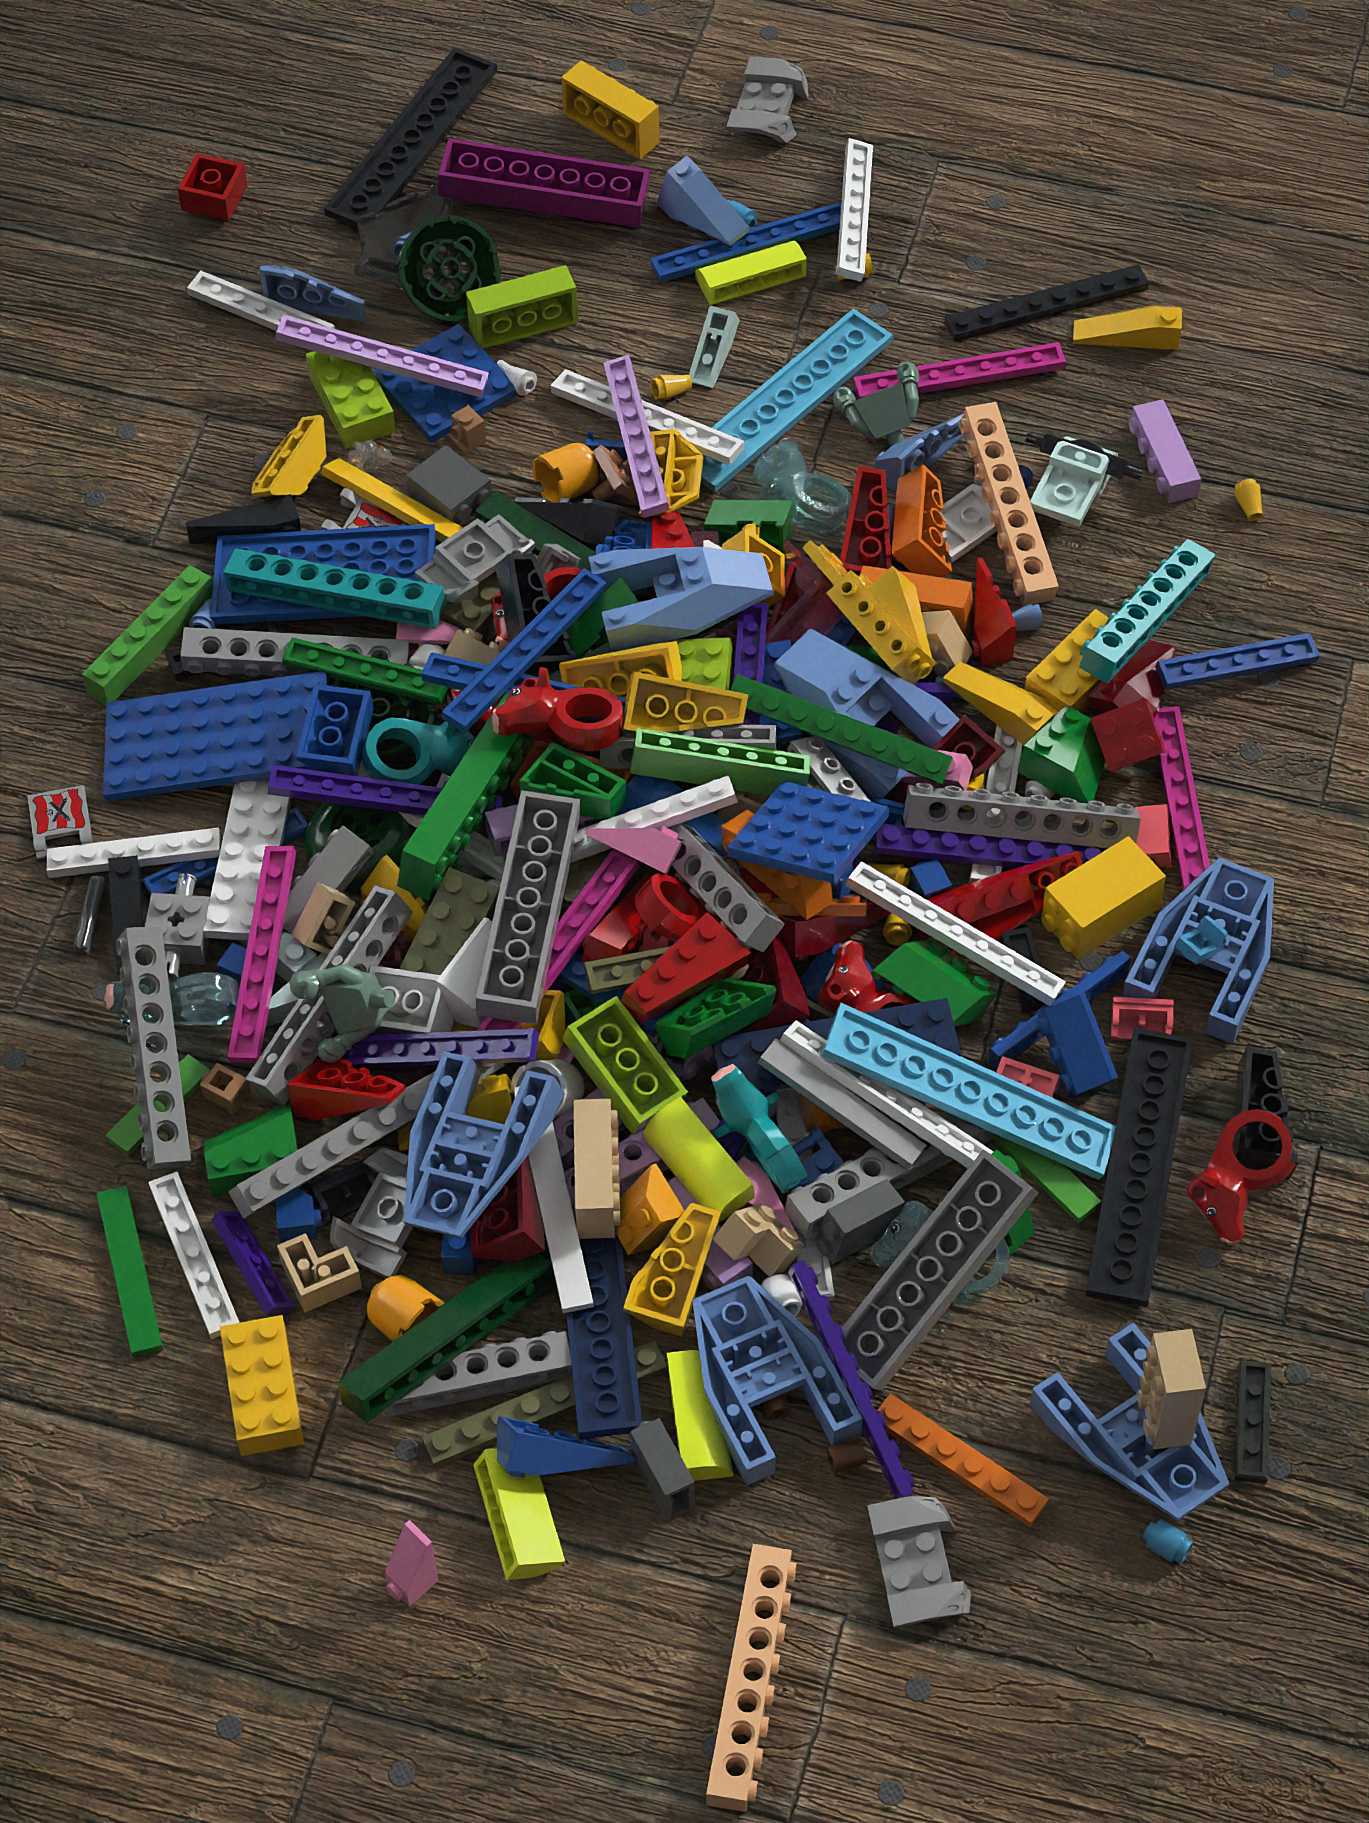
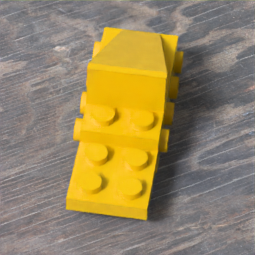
M811 540L802 547L803 550L834 584L826 594L891 670L913 685L919 679L929 675L932 667L937 662L931 656L916 586L894 566H891L873 583L864 574L859 577L852 570L847 572L839 558L834 553H831L823 544L818 547Z

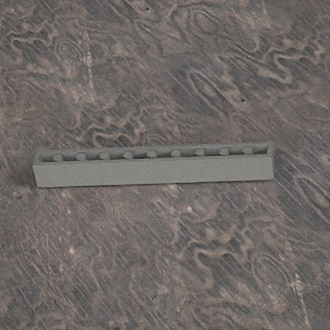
M504 1063L476 1064L482 1073L479 1081L495 1074L505 1066ZM435 1072L408 1086L390 1104L368 1109L236 1185L228 1193L242 1217L245 1219L414 1121Z

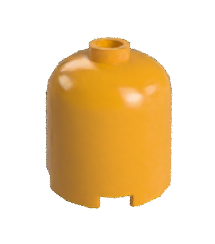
M582 443L568 444L543 453L534 459L532 463L535 482L540 480L544 489L541 495L549 502H560L561 498H569L571 501L593 490L600 480L601 466L593 451Z
M403 1275L388 1277L373 1287L367 1303V1315L374 1327L393 1342L445 1303L412 1279Z

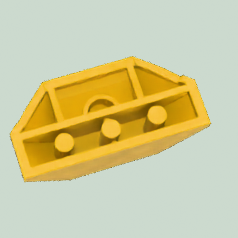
M321 415L302 417L297 423L298 426L290 431L277 446L252 484L251 494L254 497H281L289 494L291 496H300L307 490L309 482L319 472L320 466L326 458L324 418Z
M676 429L651 431L650 434L670 510L661 513L676 512L699 498L703 455L688 440L682 437L681 433ZM640 508L639 514H640L641 517H643V514H642L641 508Z

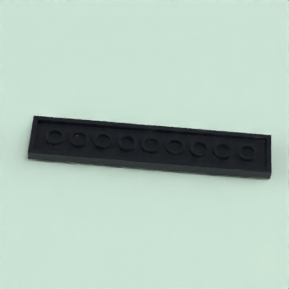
M453 48L325 206V216L369 233L497 73V64Z
M1133 1028L1086 1296L1148 1307L1193 1038Z

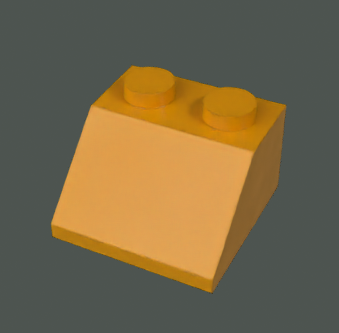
M652 1164L620 1197L621 1226H615V1234L628 1255L654 1248L669 1233L684 1212L683 1207L657 1164Z

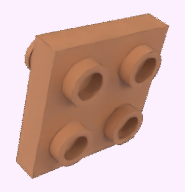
M602 445L598 446L593 453L607 479L592 490L594 497L599 501L605 502L618 492L640 507L628 459L624 461L615 450L612 449L610 451Z

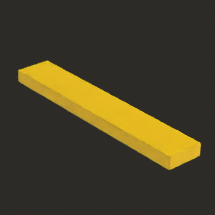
M340 458L324 465L321 474L326 478L354 491L360 497L409 525L435 524L436 540L441 543L463 528Z

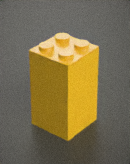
M1128 836L1045 888L1041 917L1042 924L1047 931L1053 932L1058 937L1062 947L1067 952H1071L1077 959H1080L1158 910L1161 906L1166 875Z

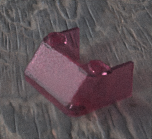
M786 541L783 544L786 559L798 568L795 572V582L804 594L768 633L766 632L765 644L790 640L793 646L810 628L825 636L844 616V613L826 594L834 586L828 577L814 562L790 542ZM726 626L715 631L721 638H730L732 648H736L737 635Z

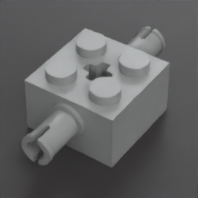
M184 873L178 875L175 894L151 893L145 927L162 926L168 978L169 974L171 975V982H175L178 979L180 963L205 965L210 939L204 938L203 932L210 897L193 896L196 878L188 873L186 881H184Z

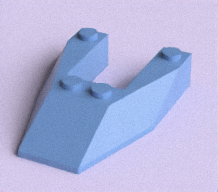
M708 547L613 550L588 557L592 573L607 582V589L620 577L623 578L631 591L651 586L655 588L657 598L602 612L612 652L695 635L774 594L761 553Z
M811 628L773 664L789 694L872 726L891 711L931 749L960 720L938 698ZM822 739L848 774L874 799L875 797L882 799L908 773Z
M1219 857L1158 914L1125 981L1123 997L1156 999L1177 954L1184 957L1183 953L1174 946L1177 939L1195 930L1201 919L1208 915L1225 929L1228 935L1218 953L1200 963L1224 972L1228 976L1209 1014L1205 1033L1234 1044L1270 959L1274 878Z
M444 1051L410 1131L404 1223L462 1238L522 1164L554 1120L564 1095L556 1078L526 1070L505 1124L465 1115L482 1073L471 1057Z
M746 1276L692 1300L705 1395L731 1457L746 1486L775 1474L776 1456L750 1409L751 1407L800 1386L832 1446L849 1441L862 1434L863 1418L820 1340L752 1277Z
M1132 1323L1108 1339L1105 1356L1136 1392V1395L1097 1420L1057 1372L1032 1388L1030 1406L1053 1433L1088 1462L1178 1521L1229 1487V1481L1201 1412L1192 1445L1153 1449L1151 1438L1145 1437L1143 1420L1147 1418L1145 1409H1140L1138 1406L1137 1390L1141 1389L1140 1376L1144 1375L1143 1361H1147L1146 1347L1151 1346V1343L1138 1327Z

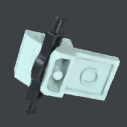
M1030 431L1027 433L1026 443L1039 446L1040 452L1051 455L1049 465L1030 500L1034 512L1080 527L1092 501L1098 502L1110 476L1119 479L1128 476L1139 481L1142 478L1143 469L1128 465L1129 461L1127 459L1118 457V453L1101 448L1092 441L1074 439L1068 436L1061 438L1049 433L1044 436Z

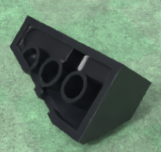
M516 497L514 500L515 503L593 551H596L598 544H604L607 536H613L614 529L619 525V505L595 499H584L582 503H571L569 498H561L560 502H549L545 498Z

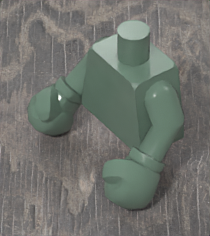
M907 361L901 362L897 367L898 384L856 400L851 390L845 386L839 387L833 395L834 406L849 420L853 428L864 436H874L875 439L886 435L890 447L905 440L901 429L910 426V421L917 414L919 371L913 363Z
M347 964L322 971L320 969L299 971L292 975L289 982L292 994L298 999L312 1000L315 998L318 990H321L339 1034L333 1038L326 1037L320 1040L316 1047L317 1055L321 1060L328 1063L337 1062L348 1050L352 1049V1045L371 1035L380 1026L381 1018L388 1012V1008L394 1005L395 1001L391 990H381L377 977L373 973L361 972Z

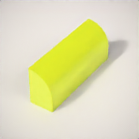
M793 240L697 269L695 271V278L709 305H713L806 277L807 258L799 244Z
M681 1096L662 1108L648 1122L643 1137L698 1205L721 1211L718 1223L755 1198L753 1183Z
M699 1350L667 1353L668 1376L678 1451L694 1481L732 1477L731 1454L705 1395Z
M497 1448L485 1449L473 1466L506 1580L533 1578L555 1570L565 1562L540 1475L525 1474L524 1478L511 1476L506 1473V1469L497 1461Z

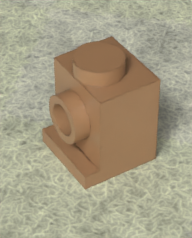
M469 405L451 415L452 427L451 434L448 436L464 455L486 442L485 422Z
M216 1063L211 1071H207L200 1082L203 1098L228 1110V1113L232 1116L235 1115L250 1095L248 1081L245 1079L246 1077L219 1063Z

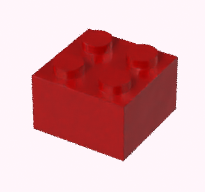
M196 153L178 187L181 210L229 221L248 186L244 164Z
M1146 698L1090 718L1110 772H1115L1167 752L1148 699Z

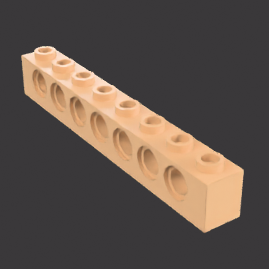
M992 402L965 407L963 417L959 420L960 431L962 435H966L968 441L967 452L969 457L974 459L975 476L977 480H981L983 486L982 497L984 502L989 504L990 521L992 526L997 528L998 545L1000 549H1004L1006 569L1008 573H1012L1014 579V593L1020 597L1022 606L1030 603L1036 604L1052 601L1056 596L1059 585L997 403Z
M753 1544L707 1787L706 1805L746 1812L748 1801L755 1802L758 1781H753L752 1778L754 1769H761L764 1749L758 1748L760 1737L766 1738L769 1717H764L765 1706H772L775 1686L769 1685L771 1674H778L780 1655L775 1654L777 1643L783 1644L786 1624L781 1623L782 1612H789L791 1593H787L786 1589L788 1582L794 1583L797 1563L791 1562L792 1550ZM767 1580H773L778 1585L774 1588H766L762 1583ZM766 1610L772 1613V1616L762 1619L756 1614L759 1611ZM755 1641H762L767 1646L764 1649L756 1650L750 1645ZM749 1672H757L761 1675V1678L756 1681H750L745 1678V1675ZM744 1703H750L756 1709L752 1712H743L739 1709V1706ZM742 1734L748 1736L750 1741L746 1744H738L734 1742L733 1738ZM733 1766H738L744 1770V1773L740 1776H731L727 1770Z

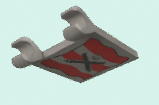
M345 488L340 493L342 498L340 505L344 508H354L343 528L327 519L321 525V529L404 526L408 523L365 500L354 491Z
M84 785L27 795L33 844L38 860L47 858L46 840L79 834L82 844L94 843Z

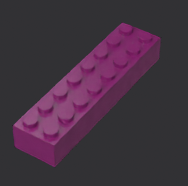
M452 138L448 139L438 174L439 197L636 228L641 227L650 184V169Z

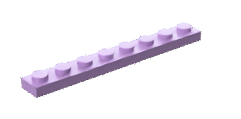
M286 315L282 316L275 336L277 341L482 398L489 372Z
M629 354L604 362L643 517L670 510Z

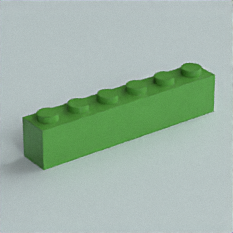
M189 565L82 674L87 694L104 705L108 702H114L184 630V627L189 625V620L203 605L204 601L212 599V578Z
M637 728L631 756L630 773L703 785L729 775L734 790L771 796L783 781L807 787L810 775V756Z

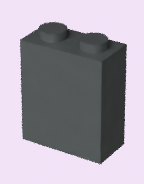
M447 445L443 446L406 475L408 492L429 509L456 524L466 520L473 511L492 495L491 480Z
M888 1179L827 1209L815 1241L820 1253L827 1256L832 1264L892 1233L891 1228L888 1232L887 1230L900 1215L905 1202Z
M660 1418L652 1422H641L634 1430L630 1431L631 1453L636 1456L634 1464L665 1521L668 1522L695 1509V1482Z

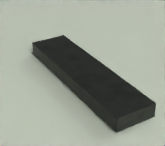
M1239 1361L1234 1481L1267 1484L1272 1363Z

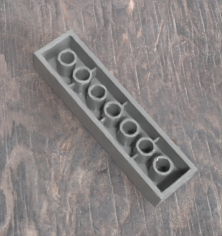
M521 790L476 993V1015L537 1024L580 820V799Z
M984 1149L842 1327L845 1335V1342L843 1344L848 1354L853 1353L859 1365L857 1373L873 1389L882 1391L1039 1193Z

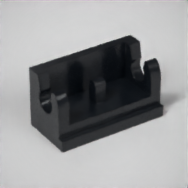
M366 1159L360 1160L310 1184L313 1201L317 1208H320L321 1216L326 1225L332 1223L333 1216L341 1219L358 1211L376 1179L371 1169L363 1163Z

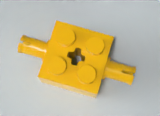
M747 524L742 528L741 532L724 542L722 549L761 553L763 555L774 594L758 603H768V607L785 597V556L782 552L759 538V526Z

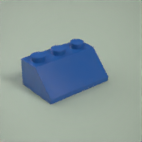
M314 684L296 753V760L315 771L358 776L363 745L369 732L374 711L371 692Z
M1085 992L1044 1009L1038 1014L1037 1024L1039 1031L1043 1037H1047L1050 1045L1048 1048L1050 1059L1054 1065L1057 1064L1061 1073L1060 1085L1065 1093L1068 1092L1070 1099L1100 1089L1118 1078Z

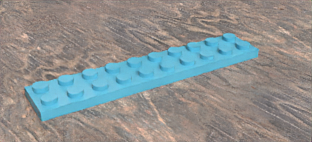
M853 308L711 427L743 440L745 449L731 465L703 455L701 483L716 493L893 342V335Z
M843 1003L837 1008L821 1056L1092 1178L1100 1180L1104 1175L1116 1126Z

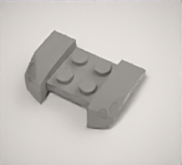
M750 57L744 73L746 82L736 109H732L726 128L727 130L763 134L776 139L780 143H787L797 135L790 116H787L794 94H798L803 99H808L806 76L802 68L783 59Z
M499 514L487 523L477 518L436 546L435 554L431 556L432 560L415 571V576L421 582L443 586L445 598L449 602H460L462 599L471 600L478 596L479 582L494 573L496 565L507 554H528L534 549L535 542L522 535Z
M382 1147L363 1162L378 1174L351 1225L333 1216L330 1243L336 1250L347 1246L356 1265L388 1278L396 1275L407 1255L402 1246L413 1226L404 1223L408 1155Z
M908 1496L867 1505L894 1628L969 1613L971 1591L967 1589L963 1581L952 1582L941 1531L955 1532L957 1530L944 1505L936 1497Z

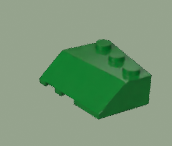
M1066 705L1024 745L1017 772L1033 781L1039 782L1044 787L1064 798L1076 800L1077 803L1088 804L1089 801H1094L1106 760L1091 719L1078 710Z
M935 938L903 943L871 972V976L877 980L884 977L895 984L893 990L901 996L905 994L918 1000V1003L947 998L954 1026L980 1021L997 995V992L990 987V983L984 977L976 975L968 968L969 965L965 960L956 957L948 950L947 945Z
M723 978L703 988L699 993L654 1023L667 1055L683 1059L690 1058L698 1051L768 1015L777 991L775 986Z
M290 1100L285 1105H279L204 1141V1156L212 1197L229 1194L228 1192L236 1185L298 1150Z

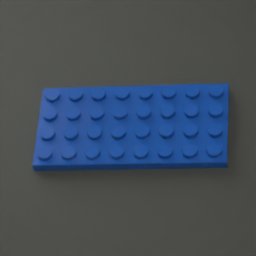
M435 524L217 536L210 618L215 624L360 617L361 615L231 592L227 589L223 572L235 548L421 582L415 576V571L432 560L431 556L435 554Z
M320 671L106 703L103 796L105 800L113 801L270 778L272 765L313 770L296 760V753L314 684L329 686V677L326 672Z

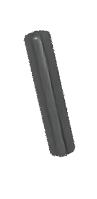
M92 876L89 879L73 944L76 953L87 954L90 951L106 886L105 879L101 876Z

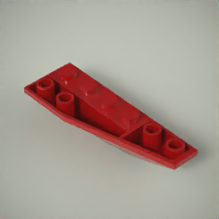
M1076 851L992 875L926 900L997 941L1001 938V932L1015 929L1043 910L1045 888L1083 865L1080 852ZM916 928V932L921 940L933 938ZM948 946V950L956 957L963 956Z

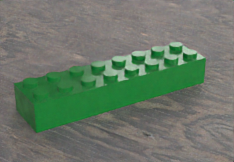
M505 693L497 707L505 703L509 693ZM492 714L402 850L397 886L428 901L433 893L438 890L448 868L455 869L459 860L458 854L461 850H467L472 840L471 834L474 830H480L485 819V812L487 810L492 811L498 798V792L505 791L510 780V773L512 771L517 772L522 762L523 753H529L534 744L535 737L530 734L515 733L510 736L496 734L493 731L491 722Z

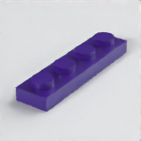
M218 1211L211 1220L218 1230L219 1236L230 1251L232 1259L245 1277L247 1285L257 1298L260 1308L266 1315H289L295 1306L241 1213Z

